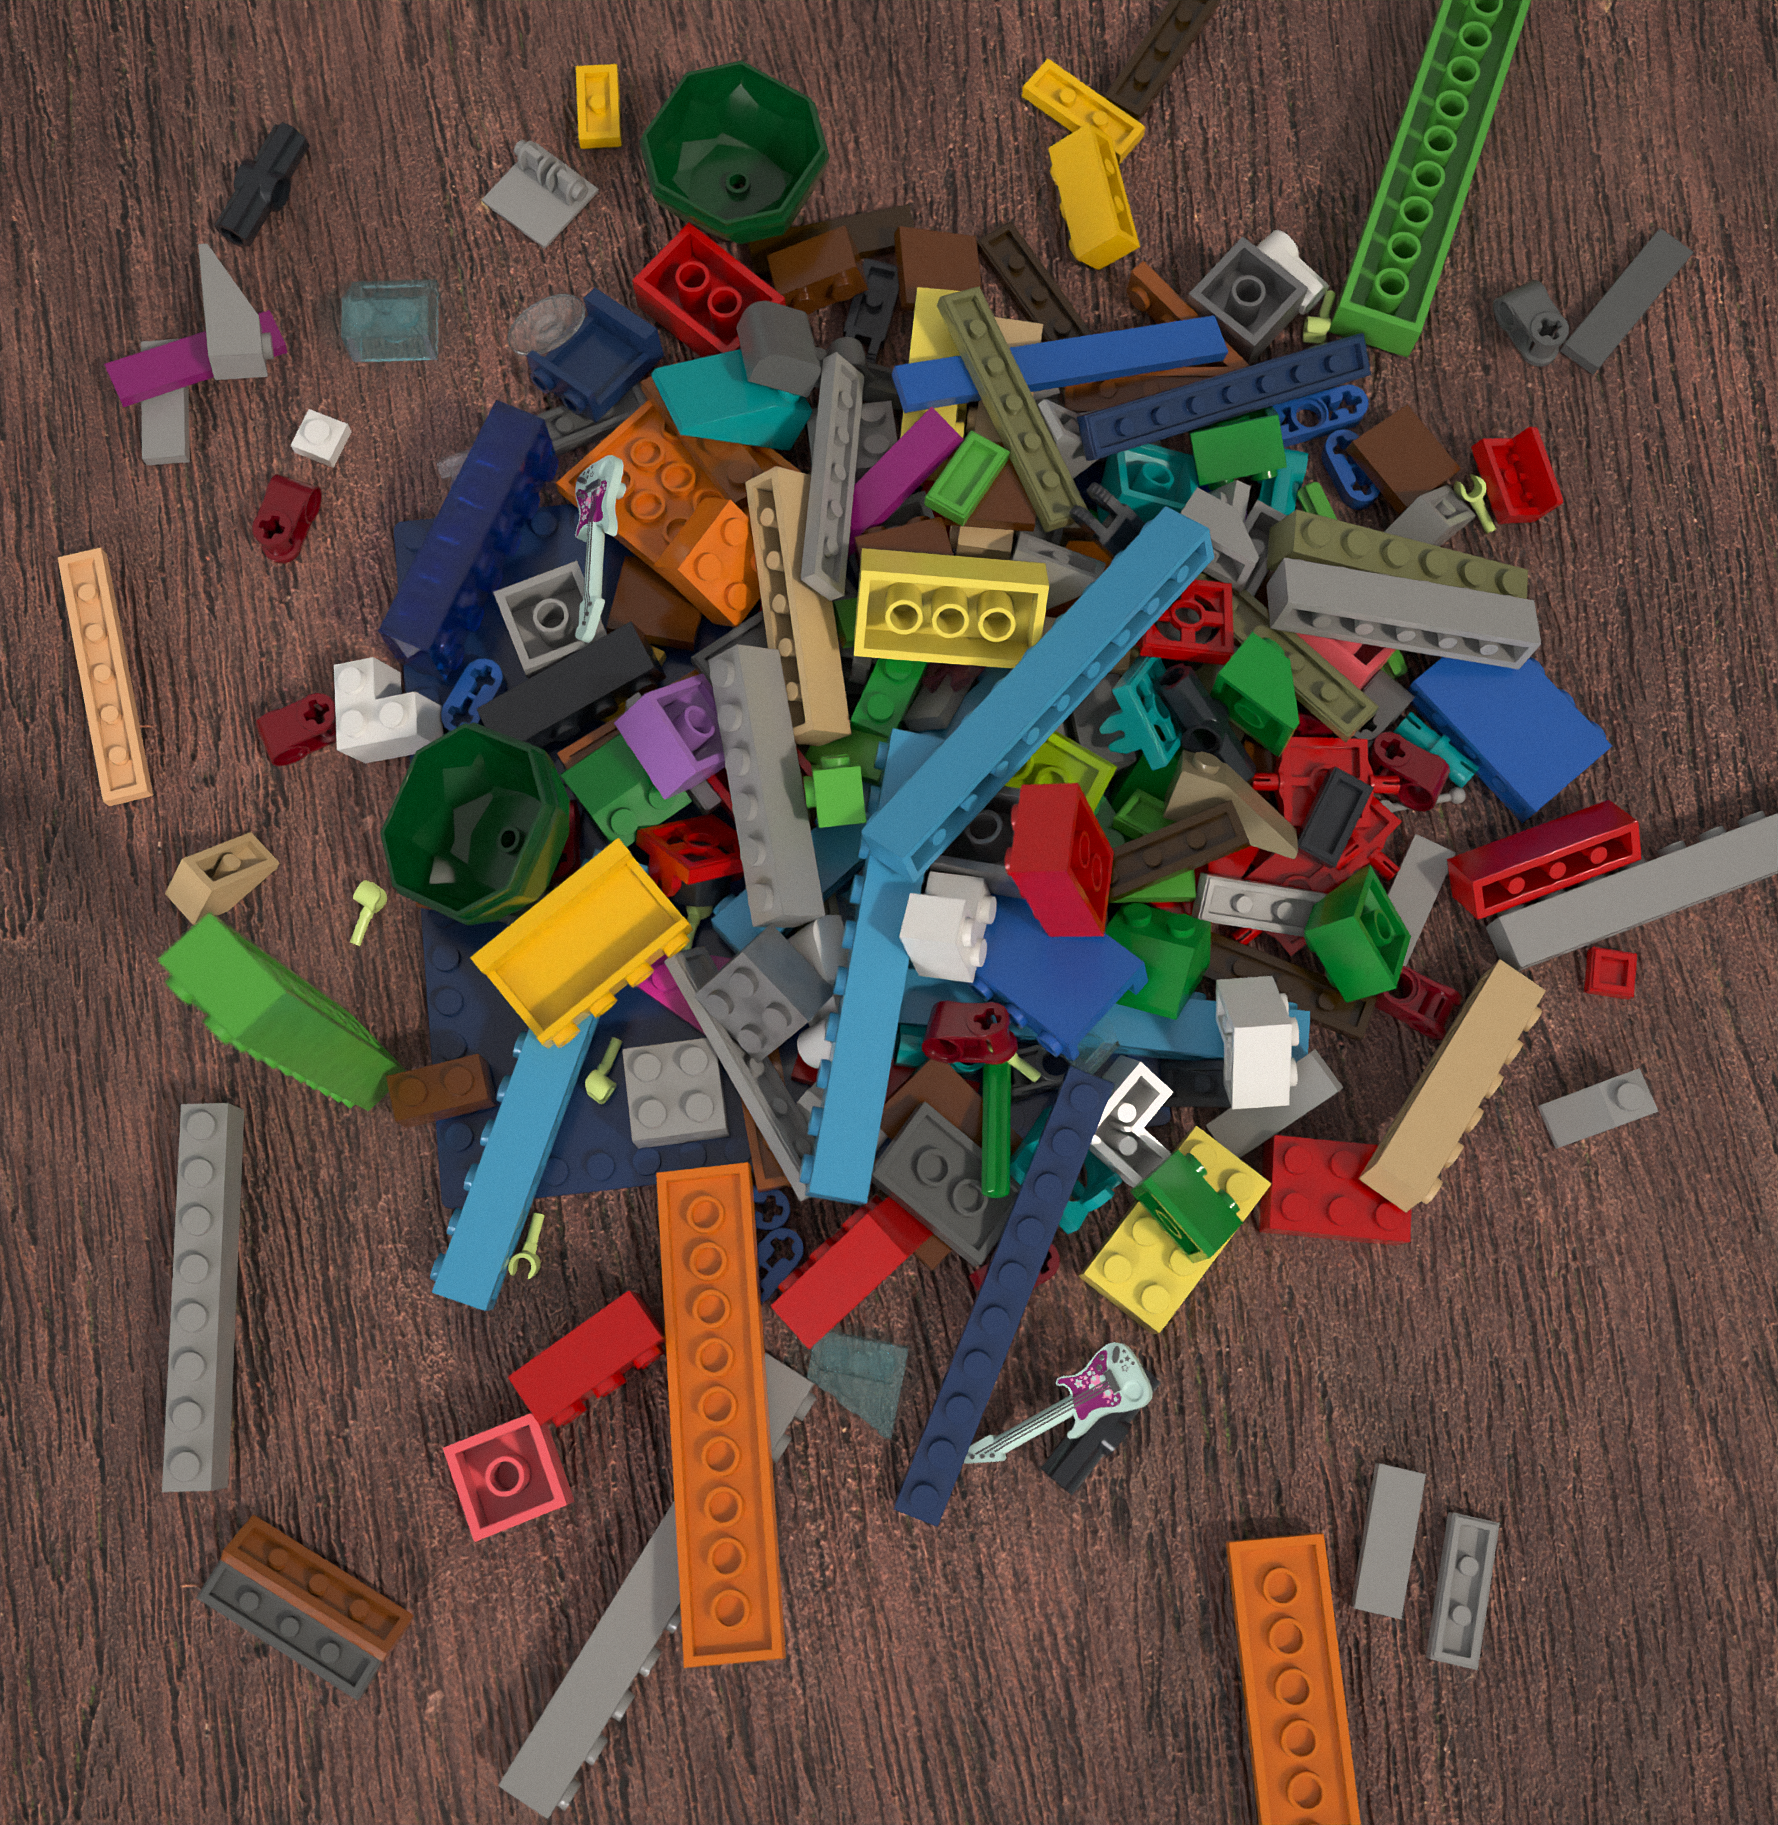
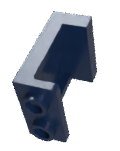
M594 287L583 298L588 316L545 357L531 350L526 355L532 372L530 378L538 389L546 394L552 392L562 400L571 412L576 415L582 413L596 423L664 356L656 327Z

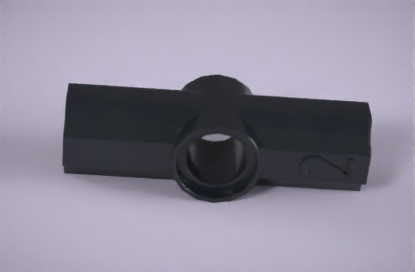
M284 122L275 124L254 160L246 159L238 167L234 178L235 192L214 225L218 233L227 238L232 244L241 248L245 246L250 247L270 212L279 211L285 206L291 191L290 179L310 146L307 138L300 134L293 126Z
M1183 663L1169 667L1163 675L1156 678L1154 690L1183 731L1181 741L1183 748L1192 753L1206 752L1214 755L1221 762L1228 764L1246 782L1254 777L1256 765L1228 724L1230 716L1228 707L1223 702L1211 698L1192 667H1186Z
M1142 1366L1151 1384L1153 1394L1161 1382ZM1140 1409L1105 1415L1099 1418L1085 1434L1078 1438L1069 1439L1066 1434L1040 1466V1469L1070 1495H1073L1080 1488L1086 1477L1092 1473L1102 1457H1108L1122 1442L1132 1427L1130 1422ZM1073 1418L1069 1424V1427L1071 1428L1070 1430H1072L1074 1427V1424L1076 1422L1075 1418Z

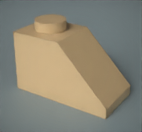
M249 832L183 858L165 895L193 925H196L209 912L218 916L229 911L274 872L280 863L253 833Z

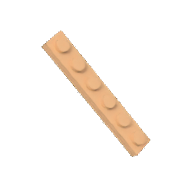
M100 547L58 557L103 802L108 806H113L153 796L107 554Z

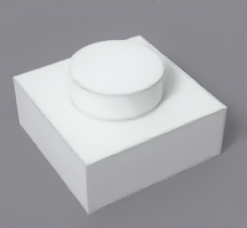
M309 409L290 446L295 453L334 468L352 431L347 423Z

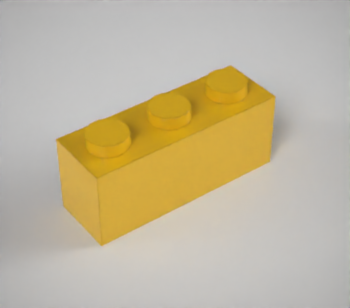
M1087 123L1048 148L1052 161L1050 172L1059 189L1062 200L1060 211L1068 224L1071 236L1069 247L1073 256L1078 261L1101 270L1139 248L1140 245L1111 136L1092 124Z

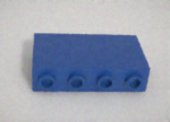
M1442 657L1407 689L1415 696L1410 704L1441 737L1445 734L1451 739L1449 744L1480 767L1475 774L1521 823H1524L1612 747L1607 741L1603 729L1595 722L1587 720L1575 707L1573 698L1565 690L1557 688L1545 675L1542 665L1532 657L1520 669Z
M991 893V896L996 897V914L993 923L986 924L983 937L987 943L985 962L982 967H976L973 983L967 982V985L983 1001L988 1002L992 998L1004 1006L1013 1025L1019 1029L1027 1026L1038 1034L1036 1037L1037 1041L1050 1054L1058 1057L1062 1053L1073 1062L1080 1055L1077 1048L1079 1042L1124 993L1130 990L1137 995L1148 983L1145 963L1106 933L1101 937H1049L1039 920L1034 918L1033 911L1026 899Z

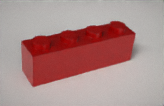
M1606 800L1448 858L1447 864L1452 897L1479 920L1642 859L1639 824L1635 818L1615 803Z

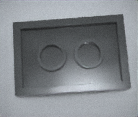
M926 1102L918 1104L874 1165L871 1182L973 1266L983 1263L999 1239L1020 1188V1184L1010 1175V1192L1007 1196L1003 1198L985 1197L981 1192L982 1148Z

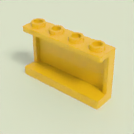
M617 838L470 958L537 1036L536 1038L542 1046L549 1049L555 1044L558 1048H561L580 1033L581 1030L577 1025L592 1014L595 1018H598L607 1012L617 1002L614 995L627 984L634 988L646 980L654 971L650 965L661 956L666 954L668 958H671L680 952L690 942L687 935L693 931V928L634 859L622 841Z

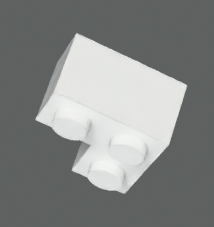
M374 657L334 665L338 751L366 764L413 755L420 748L443 736L442 706L417 692L402 694L401 672Z
M939 872L929 873L925 894L910 893L899 936L919 976L973 983L976 967H982L985 962L987 943L983 937L986 924H992L995 919L996 897L991 896L985 878Z
M1272 976L1216 980V1022L1224 1042L1223 1084L1232 1110L1288 1106L1290 1086L1297 1085V1067L1295 1059L1291 1058V1047L1298 1046L1299 1028L1296 1017H1289L1286 994L1279 993Z
M1120 1055L1102 1077L1113 1082L1115 1085L1089 1150L1109 1169L1116 1172L1126 1184L1134 1187L1171 1154L1144 1127L1173 1091L1140 1061Z

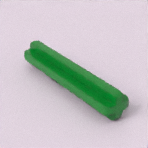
M1007 1061L996 1065L985 1063L983 1066L981 1192L985 1197L1003 1198L1010 1192L1011 1065Z

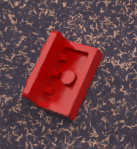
M1527 427L1513 438H1482L1471 446L1478 472L1486 483V492L1498 524L1535 522L1563 503L1560 488L1537 427Z

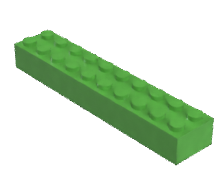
M1441 0L1328 332L1343 337L1364 333L1367 345L1408 358L1422 332L1531 0Z
M210 912L158 959L171 973L165 980L168 987L186 1004L190 1005L193 1003L204 1014L207 1015L209 1013L202 1021L226 1045L229 1043L233 1044L242 1053L247 1051L257 1061L263 1060L273 1069L277 1067L286 1076L292 1075L301 1084L305 1082L313 1090L318 1089L327 1097L330 1095L338 1103L342 1101L350 1109L357 1105L369 1111L389 1092L386 1076L407 1071L346 1008Z

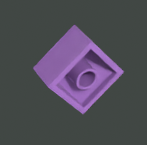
M703 673L645 693L614 722L664 800L694 788L725 768L713 687Z

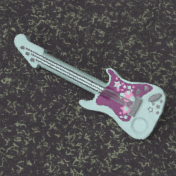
M613 455L605 456L585 469L577 477L575 487L576 501L579 508V522L575 536L577 539L587 542L583 602L580 603L579 626L576 629L575 635L578 640L585 643H590L595 636L605 600L601 598L605 533L613 537L617 535L616 499H621L626 492V485L621 482L624 467L623 461Z
M1112 1342L1105 1345L1094 1355L1085 1369L1075 1375L1062 1376L1057 1379L1056 1385L1065 1386L1069 1389L1070 1395L998 1436L989 1435L970 1445L964 1463L1005 1461V1453L1074 1416L1076 1422L1073 1429L1067 1433L1069 1439L1082 1436L1099 1418L1105 1415L1127 1412L1146 1406L1152 1399V1388L1138 1358L1126 1344Z

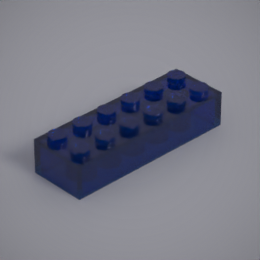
M495 401L378 630L397 662L442 681H446L451 670L455 671L460 666L465 653L463 645L470 631L475 632L479 628L484 615L482 607L489 593L494 594L493 592L498 590L503 576L501 569L507 557H512L517 552L521 542L520 531L526 519H532L536 514L540 503L539 493L545 481L550 482L557 471L559 461L545 419L501 401Z

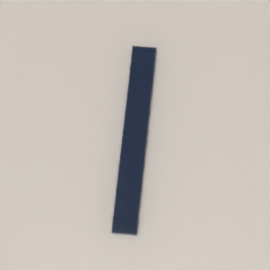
M1364 333L1350 335L1077 416L1086 461L1100 459L1370 376L1371 370Z

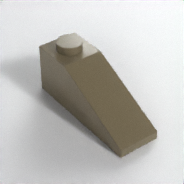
M1185 750L1182 751L1164 796V818L1178 822L1232 800L1251 846L1295 859L1298 853L1297 829L1228 764L1221 762L1217 757L1206 752L1192 753Z

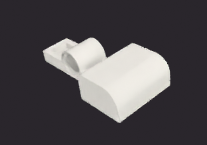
M826 915L818 918L787 939L832 988L834 987L838 966L846 967L849 949L841 948L844 926L840 915ZM834 994L809 1021L810 1027L798 1037L797 1047L799 1054L813 1068H819L821 1059L829 1060L832 1042L824 1040L829 1013H838L841 995Z

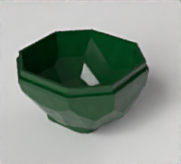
M742 60L686 72L639 140L652 195L657 203L684 222H690L697 229L736 244L783 235L790 228L816 189L830 159L815 102L810 97ZM737 184L744 185L741 189H735L732 186Z
M474 722L471 724L464 723L417 750L380 832L392 886L397 889V893L466 925L498 921L537 900L549 885L570 830V800L553 761L546 751Z

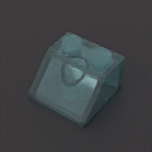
M437 279L352 282L342 298L341 338L353 362L438 360L439 284Z

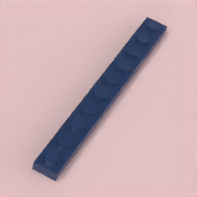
M1068 1065L893 1503V1510L938 1527L1115 1084L1113 1082Z

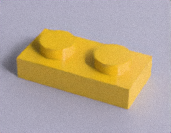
M617 64L576 66L578 138L580 148L622 147Z

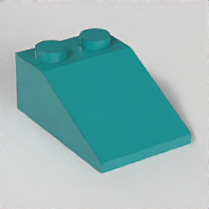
M741 349L655 368L651 374L680 435L790 451L813 413L804 396L749 382Z

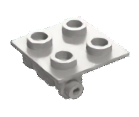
M522 139L514 148V154L517 155L518 161L484 196L482 202L546 249L599 192V189L536 142L531 140L526 142Z

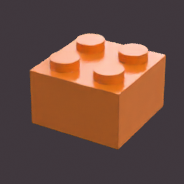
M705 498L653 567L712 623L738 627L761 597L751 521L731 499Z

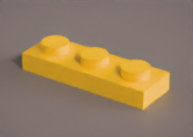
M1048 58L1023 86V98L1071 132H1075L1087 123H1090L1111 136L1118 165L1144 137L1146 128L1144 125Z

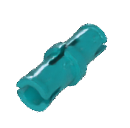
M1412 712L1407 715L1393 732L1401 735L1407 741L1425 751L1443 758L1450 767L1448 778L1459 788H1462L1480 768L1449 744L1450 738L1445 734L1442 737Z

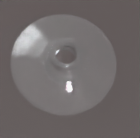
M556 294L537 301L525 309L512 323L507 335L510 348L521 356H526L531 350L541 355L556 349L569 340L580 328L585 318V307L577 296L571 294Z

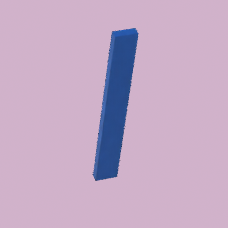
M1215 315L1010 348L1030 392L1223 361L1228 354V349ZM961 356L894 366L891 374L904 413L926 410L931 406L938 408L982 400Z

